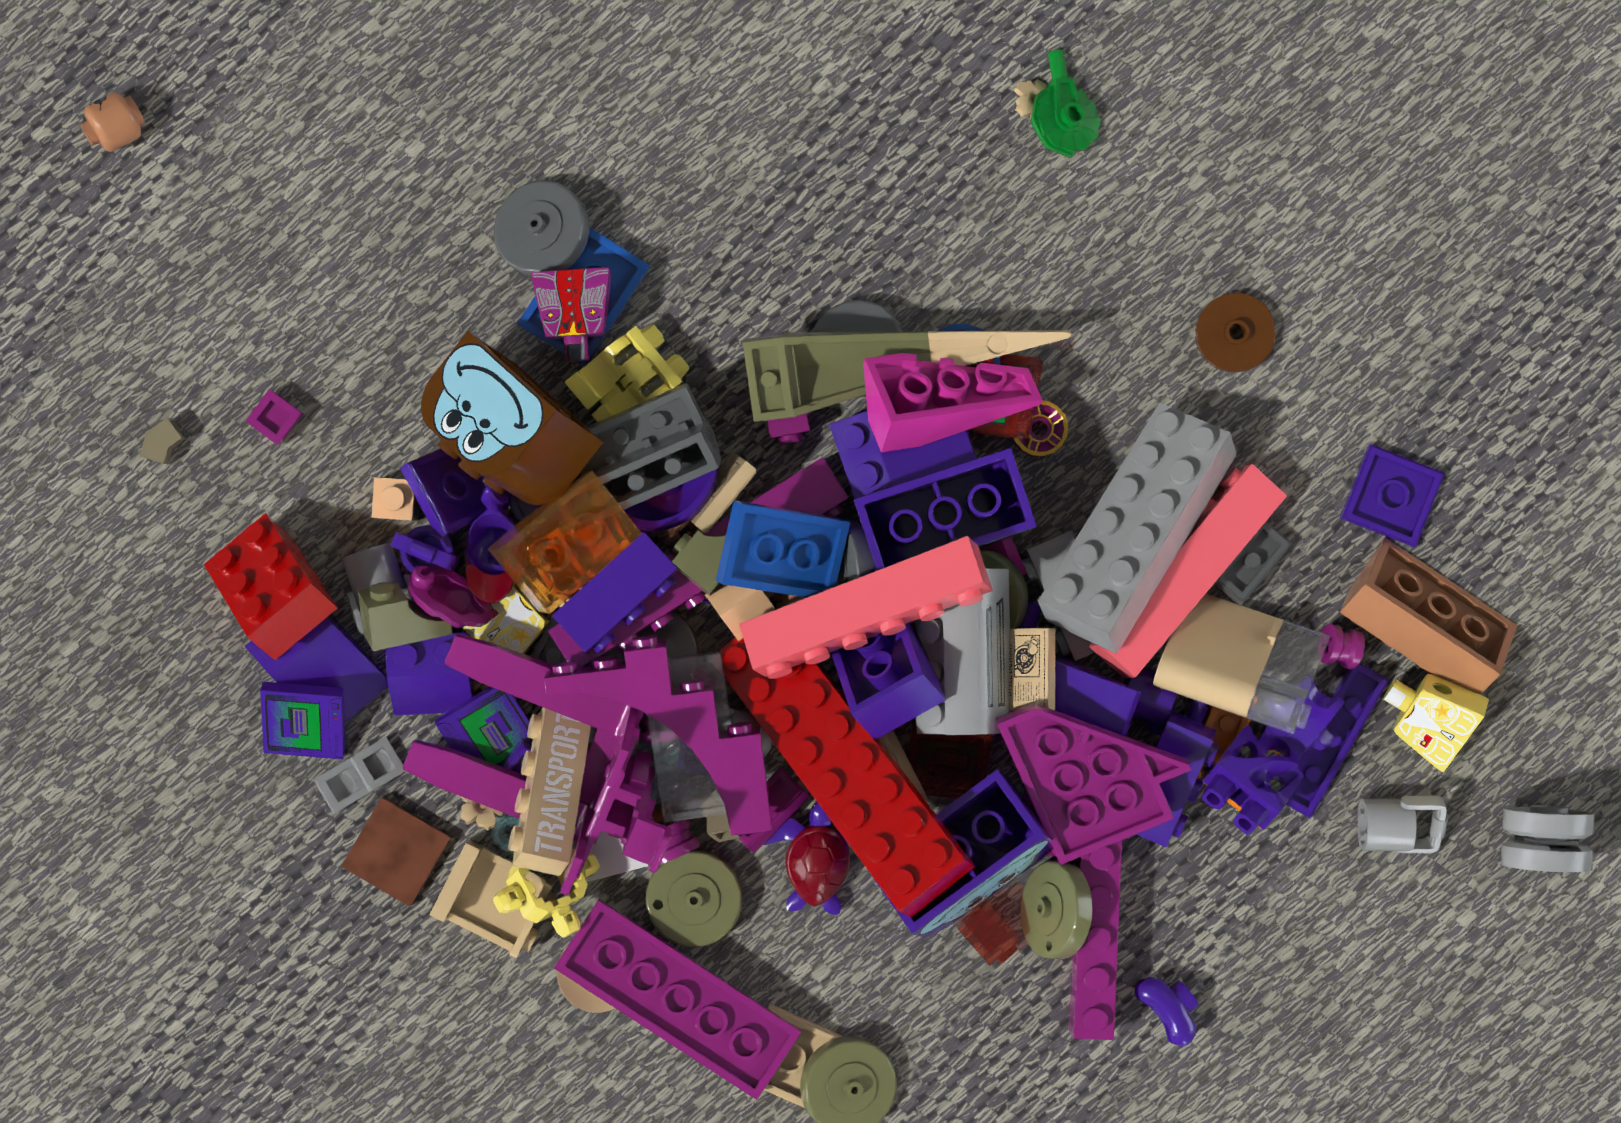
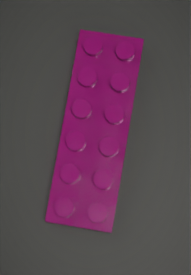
M601 899L597 900L580 926V930L576 932L554 966L555 970L756 1100H758L801 1034V1029Z

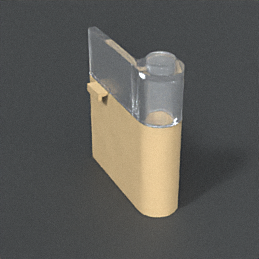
M1205 594L1171 634L1160 659L1153 685L1294 735L1297 727L1301 729L1306 727L1312 706L1305 704L1330 636Z

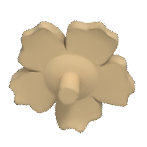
M1036 79L1033 83L1028 80L1016 84L1014 91L1020 97L1016 100L1017 107L1015 111L1020 114V117H1025L1032 113L1036 94L1048 88L1044 82Z
M461 796L465 802L461 807V819L467 825L476 820L478 827H484L486 830H489L492 827H496L495 816L503 817L504 815L503 812Z

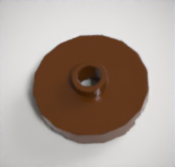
M1239 292L1223 294L1209 302L1199 314L1195 329L1196 346L1204 360L1218 370L1231 373L1248 371L1261 364L1272 351L1276 337L1274 319L1268 308L1254 296ZM1232 325L1239 326L1243 331V335L1239 340H1235L1230 336L1229 330Z

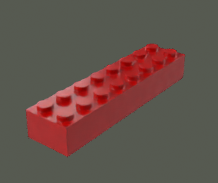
M736 637L710 657L900 913L910 918L913 917L975 867L879 739L874 740L852 716L845 694L821 663L806 664L804 662L791 667L792 672L788 675L770 679L768 676L765 677L752 669L744 639L742 638L738 641Z

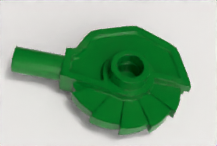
M1053 50L1048 53L1052 81L1048 84V88L1036 94L1030 121L1045 148L1072 158L1074 152L1087 150L1090 147L1089 144L1099 136L1097 131L1100 125V117H1097L1094 101L1090 102L1087 95L1080 88L1076 89L1074 79L1068 78L1064 51Z

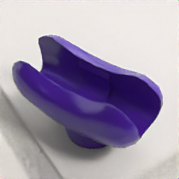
M1147 977L1140 980L1135 985L1134 995L1137 1000L1148 1005L1159 1017L1165 1027L1168 1041L1179 1046H1186L1192 1042L1196 1036L1197 1027L1189 1013L1197 1008L1199 1004L1189 989L1179 980L1170 987L1158 977Z

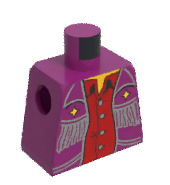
M609 267L531 272V279L546 338L548 340H564L565 362L588 361V338L602 337L606 333L611 287V271Z

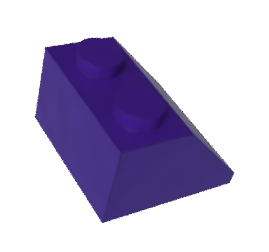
M456 632L447 636L386 649L387 681L394 715L447 713L474 697L473 679L445 664V659L455 635L461 634L471 637L467 632Z

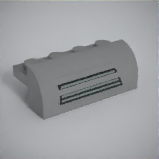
M986 569L993 591L983 594L981 601L969 606H959V604L944 609L945 613L942 616L933 620H915V632L936 672L946 699L916 717L917 734L977 735L1001 733L996 718L1011 713L1009 711V569Z

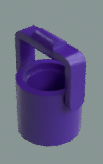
M431 525L415 527L406 535L395 532L390 545L400 550L402 562L410 572H413L420 565L440 566L448 570H455L460 559L457 556L458 549L453 536L449 534L438 540Z
M1144 667L1136 677L1125 678L1123 684L1141 691L1133 718L1146 722L1144 727L1146 730L1161 736L1164 730L1163 725L1171 712L1177 693L1154 686L1153 681L1156 671ZM1193 700L1186 717L1201 723L1208 705Z

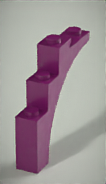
M642 636L632 639L633 644L626 645L624 650L625 662L618 663V657H604L593 660L594 666L577 668V662H563L552 665L553 671H546L544 676L546 695L583 694L611 699L641 710L671 729L694 751L711 775L725 806L731 836L772 831L760 726L751 727L750 722H738L727 725L726 731H719L713 684H704V679H691L680 682V688L672 687L667 640L657 641V636Z

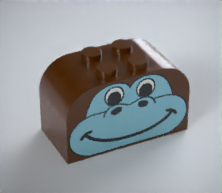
M469 331L465 333L432 375L423 392L421 400L422 417L425 424L440 438L437 445L454 459H457L459 456L462 459L458 464L459 467L474 479L478 480L482 475L485 477L483 481L497 493L503 495L505 491H508L528 504H546L563 494L604 443L515 362Z

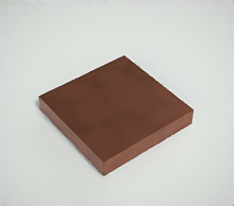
M383 796L341 867L411 907L452 836Z

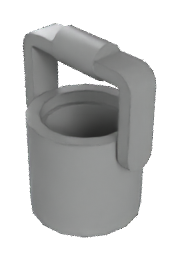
M391 542L342 558L352 592L346 594L357 629L361 634H363V628L358 608L359 590L368 589L380 582L391 584L398 582L402 590H407L409 599L414 601L409 592V574L402 575L394 548L390 546Z
M1441 796L1362 798L1358 806V840L1360 848L1363 851H1395L1397 853L1437 852L1440 848L1441 839L1445 837L1449 819L1444 799ZM1415 810H1435L1432 814L1429 830L1430 839H1416L1417 823Z

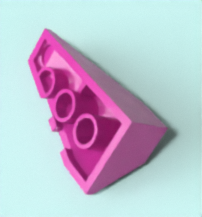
M906 353L865 358L863 363L868 421L881 452L920 447L1041 405L1042 397L1028 368L980 363L977 367L954 365V359L940 358L939 363L916 360L915 354Z

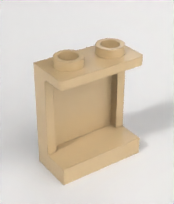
M468 840L429 915L442 922H445L447 919L510 951L509 955L515 958L518 957L522 949L529 953L539 933V930L533 928L535 922L523 918L519 909L509 913H500L493 902L494 896L508 886L506 880L510 869L513 867V861L472 840ZM529 869L530 873L525 877L527 881L532 880L537 891L534 894L536 899L542 897L545 903L555 901L558 895L551 892L555 882Z

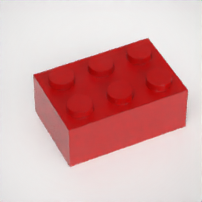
M266 513L249 525L241 534L204 564L246 636L274 660L278 659L338 608L294 539Z

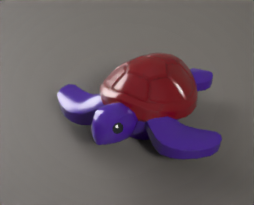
M816 801L810 810L809 821L811 826L805 828L795 819L788 818L763 845L783 840L790 841L785 855V867L795 891L787 899L788 911L792 912L803 909L806 903L813 907L822 904L824 911L838 915L842 906L835 893L842 886L850 869L851 858L848 849L850 845L838 830L831 828L832 821Z

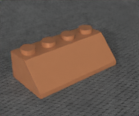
M1386 537L1382 540L1348 591L1340 613L1349 618L1354 624L1361 626L1382 640L1387 646L1394 648L1415 662L1420 668L1478 694H1481L1501 675L1517 628L1515 623Z

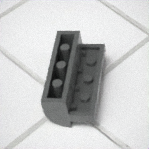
M682 384L588 426L587 428L604 443L565 492L556 498L555 501L571 532H574L718 469L721 456L714 431L707 415L702 414L688 384Z

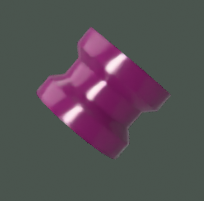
M1326 625L1321 631L1317 642L1316 653L1318 660L1330 665L1338 662L1342 668L1352 670L1356 668L1363 657L1365 649L1364 635L1361 631L1350 629L1345 632L1340 626Z

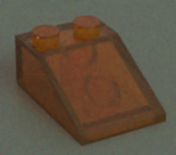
M589 471L571 484L557 498L542 505L516 524L491 545L488 550L538 612L550 614L615 559L642 533L594 472Z

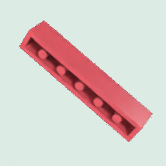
M1253 464L1240 468L1234 466L1224 475L1219 484L1222 488L1214 498H1210L1118 653L1115 654L1094 643L1088 646L1123 679L1134 678L1140 673L1287 497Z
M966 536L745 621L739 625L752 669L765 677L768 676L770 679H775L788 675L792 672L791 667L801 663L816 664L825 661L830 657V652L838 649L852 650L862 647L868 643L867 638L880 633L885 636L899 633L906 628L905 624L917 619H921V621L936 619L945 613L944 609L957 604L959 606L973 605L983 599V594L991 592L993 589L978 545L969 536Z

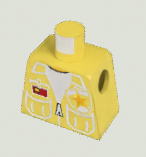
M540 577L523 592L514 584L504 599L497 603L489 604L493 611V617L487 624L482 627L464 626L463 628L472 638L495 643L526 654L549 623L548 619L539 609L553 595Z
M1427 674L1416 690L1395 679L1383 697V700L1401 710L1393 729L1396 735L1441 772L1446 770L1485 717L1489 699L1483 695L1432 674Z

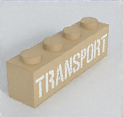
M544 707L538 715L533 714L529 722L527 737L533 739L531 751H526L521 768V774L526 775L527 778L525 789L520 788L517 795L515 812L521 814L519 826H514L512 829L508 849L514 851L512 866L560 876L570 863L591 726Z

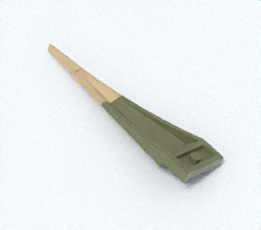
M1067 330L793 332L743 339L754 422L796 417L866 395L863 367L865 358L906 353L915 354L916 360L939 363L940 358L954 359V365L966 366L1068 339L1072 334Z

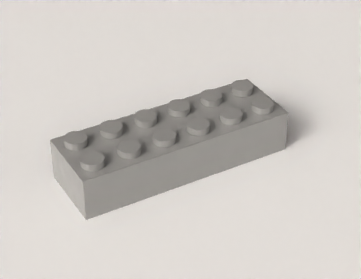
M1162 403L1158 404L1040 596L1038 603L1047 622L1115 654L1118 653L1237 454L1231 432Z

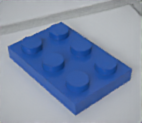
M590 228L588 241L581 256L572 266L566 269L609 267L611 271L606 333L602 337L588 338L589 360L577 362L583 367L591 361L650 268V265ZM535 295L517 324L564 354L563 339L548 340L545 336Z
M734 500L716 581L723 585L807 598L834 588L837 583L850 522L841 518Z

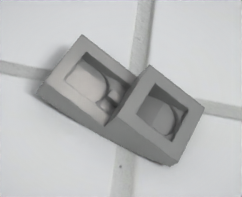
M384 737L313 779L332 813L335 814L406 771L403 769V764L387 737Z

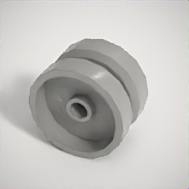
M1551 805L1503 808V829L1514 835L1528 837L1512 839L1502 844L1501 865L1517 869L1548 872L1592 871L1593 849L1588 845L1569 839H1583L1594 834L1595 813Z

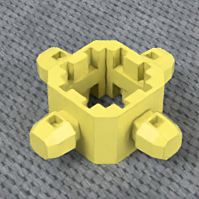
M589 853L579 879L575 878L568 896L565 895L553 902L548 901L546 903L542 897L536 899L534 895L537 892L532 880L527 881L525 877L530 873L529 869L513 866L506 880L508 886L494 896L493 902L500 913H509L519 909L523 918L535 923L553 917L554 921L551 923L556 932L563 938L568 937L580 930V920L576 910L572 911L571 907L584 897L588 885L586 879L597 872L600 868L596 856L593 853ZM566 868L560 876H557L561 885L563 883Z

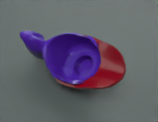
M486 486L482 493L481 501L487 509L472 523L468 530L465 564L466 580L471 593L481 601L493 604L504 599L511 591L518 573L524 566L526 541L522 529L509 516L510 500L508 495L504 493L501 495L491 487Z

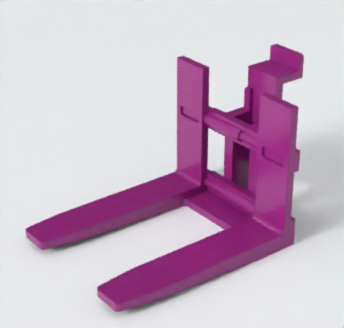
M456 634L445 659L447 666L480 683L597 728L586 755L570 863L566 867L560 893L568 896L575 878L579 879L593 844H596L601 831L608 833L607 835L621 839L620 843L624 845L622 855L648 864V871L657 872L671 841L672 829L652 821L653 817L651 814L656 803L655 800L650 799L656 768L650 767L653 755L641 750H637L635 756L631 755L639 738L641 729L637 727L644 712L607 698L583 694L546 695L544 676L546 671H553L552 664L495 643ZM420 740L412 742L403 764L405 771L438 788L520 819L521 813L515 812V803L520 788L525 789L526 775L455 749Z

